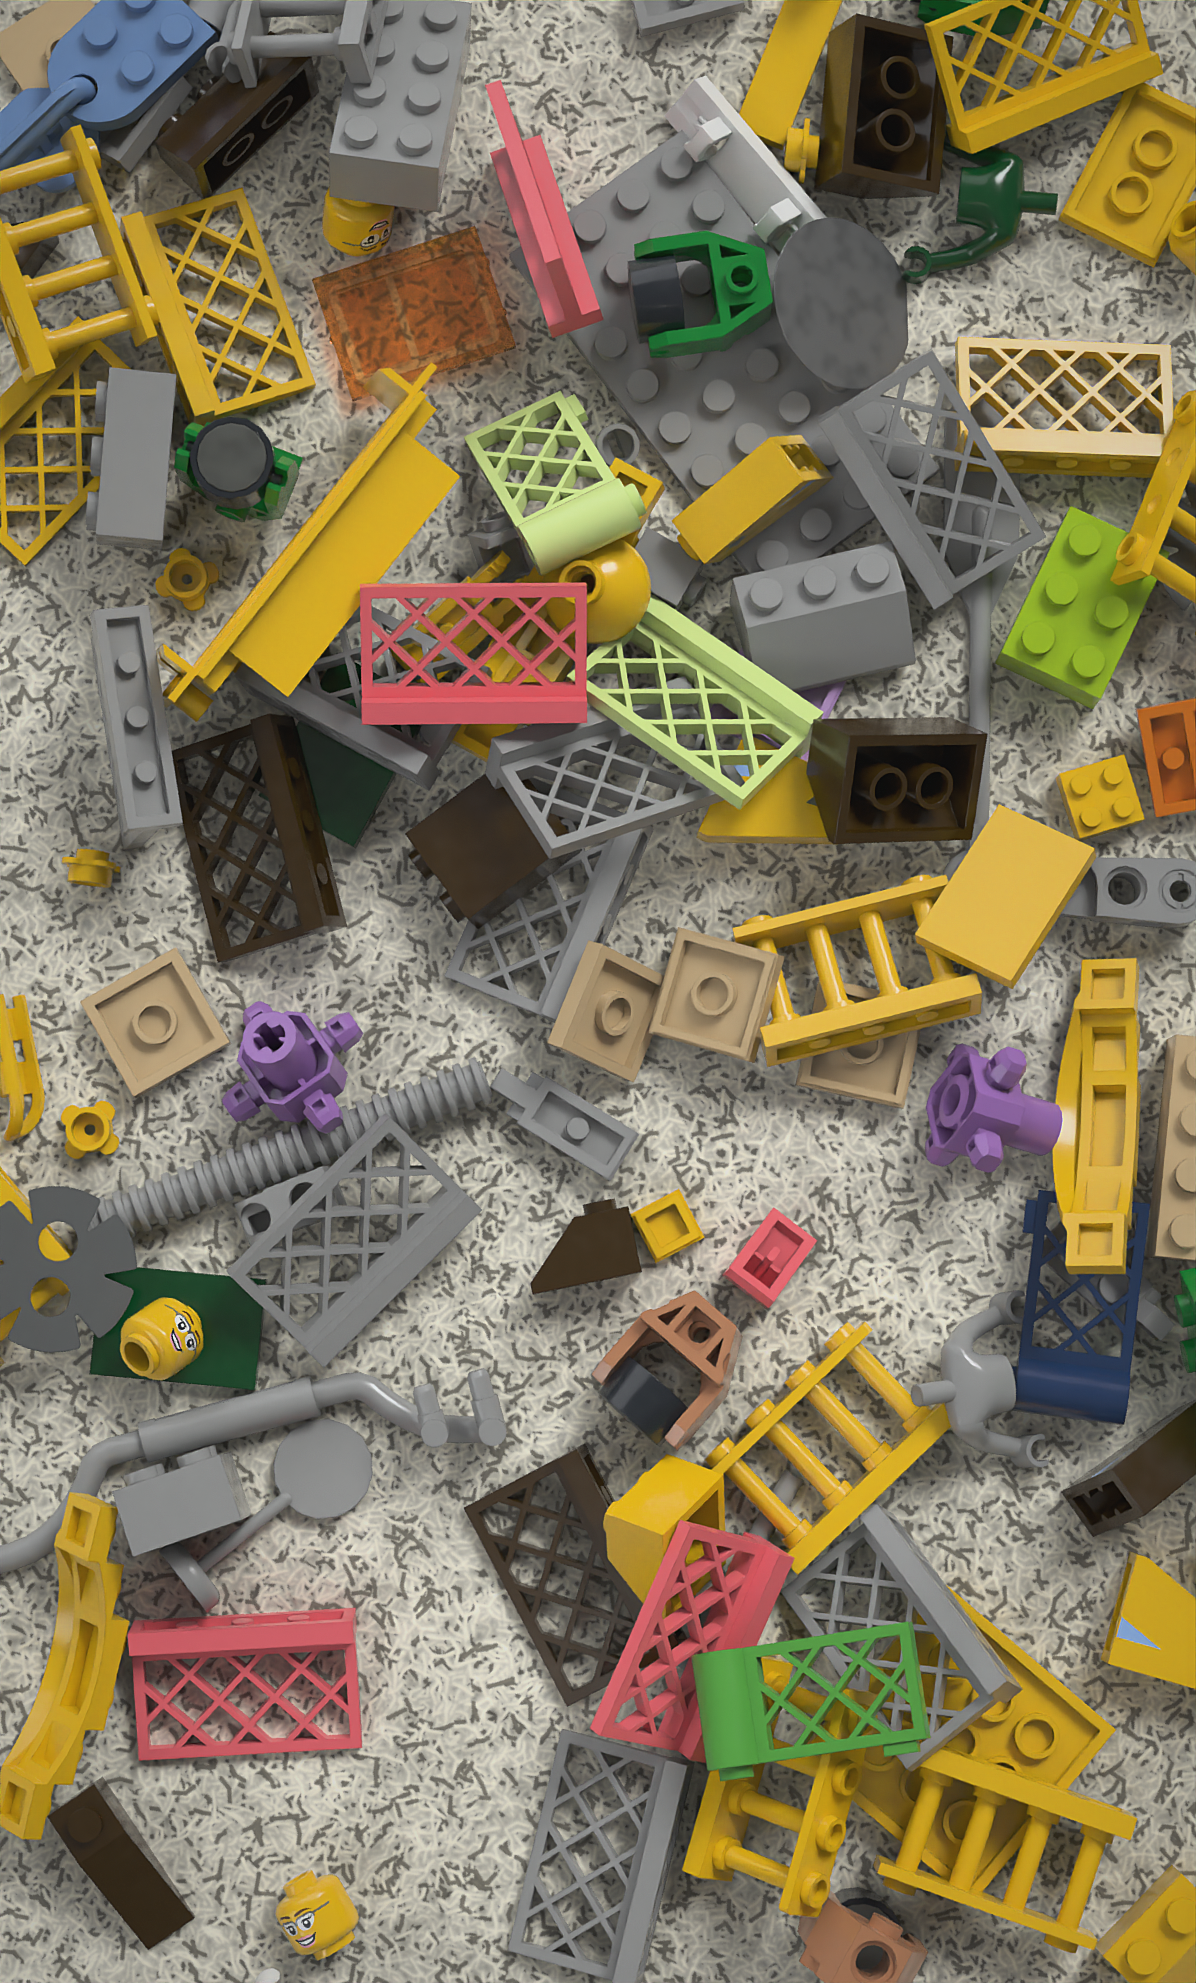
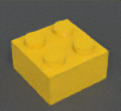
M1124 754L1059 773L1055 778L1074 839L1078 841L1133 826L1145 819Z

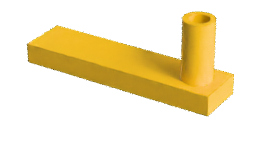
M784 0L739 112L742 119L764 144L782 151L784 150L787 128H792L843 0Z

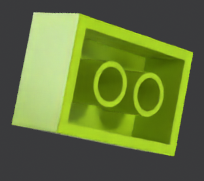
M1070 506L995 664L1088 708L1094 709L1105 692L1157 581L1151 575L1119 586L1110 581L1118 562L1116 551L1121 541L1129 533ZM1160 548L1159 554L1168 558L1170 552Z

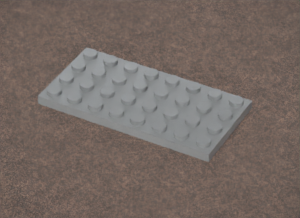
M681 130L567 212L604 320L566 333V335L692 502L769 437L802 435L834 478L734 551L732 555L747 575L824 557L877 517L819 426L818 417L835 406H841L869 387L846 389L827 383L809 371L794 354L780 327L774 303V275L779 256L769 243H765L752 228L754 226L753 222L706 160L696 162L683 146L690 139ZM709 231L765 249L773 299L770 321L751 334L744 335L734 342L731 348L723 352L718 350L671 358H650L649 342L641 344L638 342L630 300L627 261L635 260L634 244L652 238ZM520 246L509 254L510 260L537 295L522 247ZM695 260L678 262L676 264L683 299L685 329L705 326L714 317L707 267ZM737 283V284H735L736 286H739V287H746V286H747V285H745V284H743V283ZM871 401L855 411L854 415L864 431L887 436L894 408L890 404ZM899 416L894 438L920 443ZM871 441L882 458L885 444ZM892 445L887 468L894 478L916 482L923 452ZM929 456L923 484L940 470L931 456ZM900 487L905 497L914 491Z

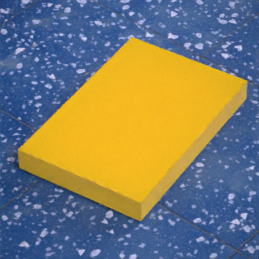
M1144 82L1126 89L1058 220L1154 268L1168 242L1172 219L1180 208L1188 203L1196 187V108Z
M999 804L915 933L916 942L1013 989L1096 859L1095 848Z

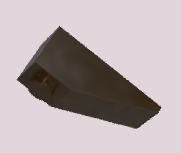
M103 1776L57 1807L47 1816L79 1866L148 1950L195 1918V1915Z

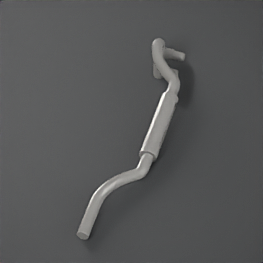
M485 1368L471 1371L468 1373L467 1381L473 1399L470 1402L474 1416L444 1415L443 1410L440 1409L435 1388L431 1383L414 1387L413 1396L415 1404H412L394 1393L376 1377L356 1372L344 1373L314 1382L311 1376L295 1379L292 1382L168 1416L138 1422V1430L107 1438L91 1447L82 1458L75 1480L65 1499L43 1525L23 1538L0 1545V1574L35 1563L55 1550L56 1534L62 1526L69 1492L85 1493L96 1497L106 1472L116 1464L146 1457L149 1463L318 1417L321 1416V1408L350 1400L362 1401L391 1423L403 1430L421 1436L423 1442L430 1447H439L444 1443L480 1442L489 1446H497L504 1441L507 1434L498 1395L494 1394L489 1373Z

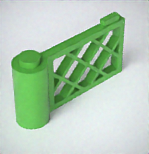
M908 1621L691 1656L707 1771L719 1770L720 1781L754 1777L753 1765L882 1745L884 1757L921 1752L919 1740L931 1738L913 1622ZM899 1636L903 1660L893 1675L889 1677L866 1658L879 1639ZM866 1641L859 1652H856L847 1645ZM836 1646L853 1659L835 1686L811 1668L825 1647ZM811 1650L804 1661L793 1654L794 1652ZM781 1655L798 1668L781 1694L764 1682L762 1657ZM861 1666L885 1684L868 1710H865L843 1692ZM904 1674L908 1691L898 1684ZM805 1675L830 1693L812 1719L788 1701ZM892 1691L910 1703L914 1728L893 1731L875 1717ZM767 1696L775 1701L770 1710L768 1709ZM837 1700L841 1701L862 1718L849 1738L840 1740L820 1726ZM784 1708L807 1727L793 1747L774 1749L771 1724ZM869 1724L881 1732L879 1734L862 1736ZM814 1733L826 1741L807 1744Z

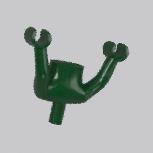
M945 130L943 150L981 166L961 168L956 224L973 225L982 228L985 232L980 237L964 245L944 251L929 253L924 247L911 246L905 251L904 257L921 260L925 264V268L919 272L904 271L902 278L910 284H921L927 280L930 273L971 266L994 255L1015 241L1022 213L1056 215L1058 193L1025 191L1023 160L1018 155L996 146H990L970 154L951 146L947 130Z

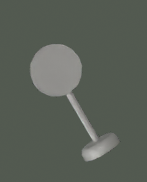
M331 1419L310 1420L292 1429L280 1443L273 1463L275 1484L280 1495L197 1562L179 1542L166 1545L159 1550L165 1561L206 1612L217 1605L220 1593L205 1572L288 1505L298 1513L312 1518H334L355 1508L365 1496L373 1475L371 1453L363 1438L350 1426Z

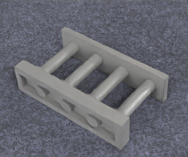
M242 0L235 31H230L227 39L229 60L232 65L238 66L245 88L256 87L262 58L335 55L337 61H343L351 84L372 83L389 0ZM343 15L341 27H336L334 33L268 35L271 18Z

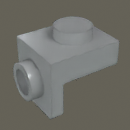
M505 511L484 518L481 521L483 528L467 534L479 569L501 550L511 559L504 572L490 583H512L524 575L528 576L533 569L534 564Z

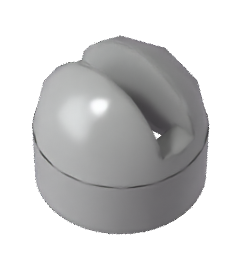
M620 423L604 427L595 439V447L607 466L610 467L615 459L606 436L613 432L618 448L623 455V458L620 460L631 464L638 456L640 450V441L636 432L628 425Z

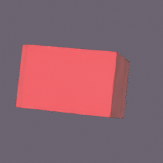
M773 1207L722 1276L767 1309L774 1303L817 1240Z

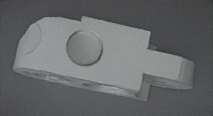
M1096 857L1061 912L1060 917L1163 929L1186 927L1196 920V862L1183 858ZM1122 878L1131 883L1135 894L1131 904L1122 905L1112 900L1108 891L1111 879ZM1173 883L1188 885L1190 895L1186 901L1177 902L1171 897L1169 890Z

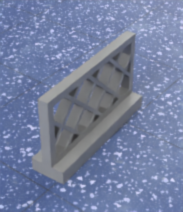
M932 348L841 406H835L818 417L819 426L934 610L953 598L952 595L1046 538L1045 533ZM929 366L940 384L935 406L903 400L908 378ZM900 384L897 398L882 395ZM944 394L947 395L956 411L941 408ZM871 401L894 405L888 435L864 431L854 412ZM901 407L932 414L925 444L894 438ZM939 416L963 421L968 430L963 453L932 446ZM973 440L985 458L970 455ZM871 441L885 444L882 458ZM892 445L923 452L916 482L894 478L888 470L887 464ZM930 454L961 461L954 491L923 484ZM968 463L990 467L993 470L997 479L992 499L961 493ZM900 487L914 490L911 505ZM1002 487L1013 504L999 501ZM921 492L952 499L945 528L921 523L916 515ZM958 501L989 507L982 537L951 530ZM996 509L1019 514L1030 531L1012 543L989 539ZM929 534L942 536L939 550ZM949 538L980 545L975 566L957 577L954 576L944 560ZM987 547L1000 549L984 559Z
M149 605L93 610L90 614L93 632L91 645L123 851L141 848L159 829L179 827L183 823Z
M360 606L339 631L343 652L318 659L306 674L310 676L311 684L302 679L288 698L242 662L234 676L249 694L428 791L440 774L439 769L436 767L462 725L441 724L439 732L429 747L412 738L409 724L401 725L402 732L391 727V725H362V687L359 683L354 663L355 660L361 659V647L351 649L346 629L347 625L360 622ZM372 606V619L385 631L387 629L392 632L402 622ZM410 626L396 642L401 647L414 643L422 648L423 655H425L438 640ZM381 639L378 642L372 643V651L382 642ZM390 647L383 653L389 676L374 680L373 683H397L409 671L396 673ZM447 647L437 655L444 660L437 662L432 660L424 668L437 681L438 673L458 667L463 670L467 669ZM346 663L352 687L330 694L322 690L318 672ZM483 665L481 669L491 677L493 672L489 667ZM474 674L469 682L482 681ZM417 675L412 681L421 679V677ZM355 699L357 708L344 701Z
M685 676L666 682L668 689H693ZM657 685L646 689H657ZM632 704L633 712L644 720H663L660 704ZM670 704L673 719H701L692 704ZM593 706L587 707V723H537L493 737L485 771L486 776L495 789L501 787L506 789L549 859L725 800L701 782L690 779V775L684 772L683 776L653 767L658 752ZM691 734L696 741L693 748L681 745L688 751L700 750V748L701 750H706L704 734ZM715 739L717 750H723ZM629 745H635L650 750V754L646 764L616 755V751ZM583 760L603 766L597 780L568 771L567 769L569 765ZM720 765L721 773L740 787L745 783L734 765ZM609 769L640 778L635 792L605 783ZM537 776L554 783L549 796L526 789L521 781ZM646 781L677 790L675 798L660 801L642 795ZM561 784L592 794L587 807L583 808L556 799ZM598 797L629 806L627 814L615 818L593 810ZM552 813L580 822L578 830L556 837L547 823L549 814Z
M533 777L529 778L540 794L549 796L553 785ZM561 788L556 799L586 808L589 799ZM597 802L593 810L614 818L627 814V811L623 813ZM567 818L561 821L566 829L569 828L570 833L577 831L575 825L580 823ZM650 825L608 839L605 843L585 851V848H581L582 851L547 877L557 901L556 905L529 916L521 897L515 901L522 917L521 920L496 931H493L489 921L483 925L486 935L477 939L475 938L479 929L468 920L445 977L555 1023L588 940L605 945L653 833L654 829ZM600 856L593 871L589 860ZM583 863L589 877L584 893L564 901L554 875ZM578 906L572 920L568 910ZM562 913L568 928L563 943L543 951L533 925ZM526 928L536 954L507 966L497 940ZM490 943L500 970L482 978H477L463 972L462 969L469 952ZM557 956L552 970H550L547 960ZM540 963L547 981L537 1002L519 995L511 975ZM504 978L509 990L492 983Z
M385 1113L226 1271L231 1278L302 1344L317 1362L325 1367L482 1209ZM390 1132L400 1142V1166L372 1167V1149ZM410 1153L422 1165L410 1166ZM362 1160V1167L354 1168ZM432 1175L443 1185L426 1203H408L409 1176ZM399 1177L398 1204L370 1205L371 1178ZM361 1178L360 1205L332 1206V1190L342 1179ZM322 1200V1207H315ZM397 1214V1232L387 1242H369L370 1216ZM408 1214H414V1215L408 1220ZM360 1216L358 1243L330 1244L331 1217ZM302 1218H321L320 1245L292 1246L293 1227ZM282 1239V1246L274 1247ZM368 1253H375V1254L368 1260ZM358 1254L357 1272L348 1281L329 1282L330 1255ZM320 1256L319 1282L291 1284V1258ZM282 1257L281 1284L257 1285L246 1275L262 1258ZM319 1293L318 1311L300 1327L289 1316L290 1295ZM329 1293H335V1294L328 1300V1295H329ZM280 1295V1306L269 1296Z
M876 1504L860 1517L863 1522L861 1526L780 1592L812 1637L839 1633L840 1623L866 1626V1628L902 1623L879 1620L883 1588L902 1590L908 1598L905 1622H913L914 1634L915 1632L934 1634L941 1643L938 1667L919 1665L922 1674L936 1675L932 1708L926 1707L927 1715H931L929 1724L931 1738L926 1739L920 1744L921 1752L897 1755L904 1767L912 1772L996 1703L1001 1701L1006 1704L1023 1689L895 1515ZM867 1542L877 1555L873 1579L847 1576L850 1555ZM837 1566L836 1575L828 1574L832 1569H834ZM886 1569L895 1581L885 1580ZM818 1581L835 1583L830 1614L812 1612L801 1597L804 1592ZM846 1584L872 1587L868 1618L842 1615ZM918 1613L927 1625L916 1624ZM819 1621L829 1622L828 1632L824 1630ZM836 1646L825 1647L823 1650L824 1654L842 1677L853 1659L849 1656H843ZM875 1647L866 1658L877 1668L896 1670L903 1660L902 1650L900 1662L874 1660ZM950 1656L960 1670L949 1669ZM861 1666L859 1677L855 1674L847 1686L868 1691L871 1673ZM904 1674L898 1684L907 1690L906 1676ZM947 1677L967 1679L979 1695L962 1711L943 1709ZM895 1692L894 1703L885 1702L877 1715L878 1720L891 1730L899 1731L902 1728L904 1712L911 1713L910 1705L905 1704V1699ZM881 1709L892 1710L891 1722ZM942 1717L952 1718L941 1727Z
M566 1729L561 1730L507 1951L612 1980V1983H642L695 1765L694 1761L674 1756L668 1757ZM571 1744L593 1750L604 1770L579 1786L566 1767ZM605 1753L624 1759L611 1766ZM631 1761L654 1766L650 1790L631 1800L615 1771ZM608 1777L624 1806L598 1821L582 1791ZM564 1778L570 1792L558 1798ZM574 1797L588 1820L590 1827L565 1841L555 1826L553 1817L557 1806ZM647 1799L642 1819L635 1806ZM628 1811L639 1830V1836L635 1847L618 1856L602 1826ZM594 1831L610 1862L585 1876L571 1853L569 1846ZM550 1834L557 1847L545 1853ZM561 1852L577 1882L551 1896L539 1875L542 1863ZM634 1854L630 1873L628 1874L622 1861ZM614 1867L626 1887L622 1902L605 1911L591 1888L589 1881ZM581 1887L597 1917L571 1931L555 1902ZM537 1889L544 1902L532 1908ZM547 1907L563 1937L547 1947L525 1942L524 1937L529 1917ZM620 1910L615 1930L609 1916ZM601 1922L612 1942L608 1964L587 1959L575 1939L576 1936ZM567 1942L573 1954L555 1949Z

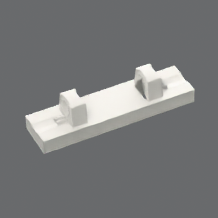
M707 76L694 79L683 95L664 115L677 132L683 130L690 139L683 146L696 162L706 160L734 199L756 223L752 227L765 243L772 242L780 253L787 240L800 227L816 219L827 218ZM726 138H729L720 149H718L715 145L716 143Z

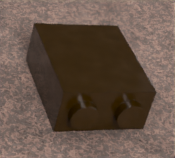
M483 774L405 833L415 849L407 854L426 880L435 875L447 890L439 896L441 902L458 923L467 918L477 929H480L582 851V849L549 859L504 787L495 789L486 774ZM529 778L521 781L526 789L539 793ZM550 813L547 823L556 837L568 834V830L555 814Z

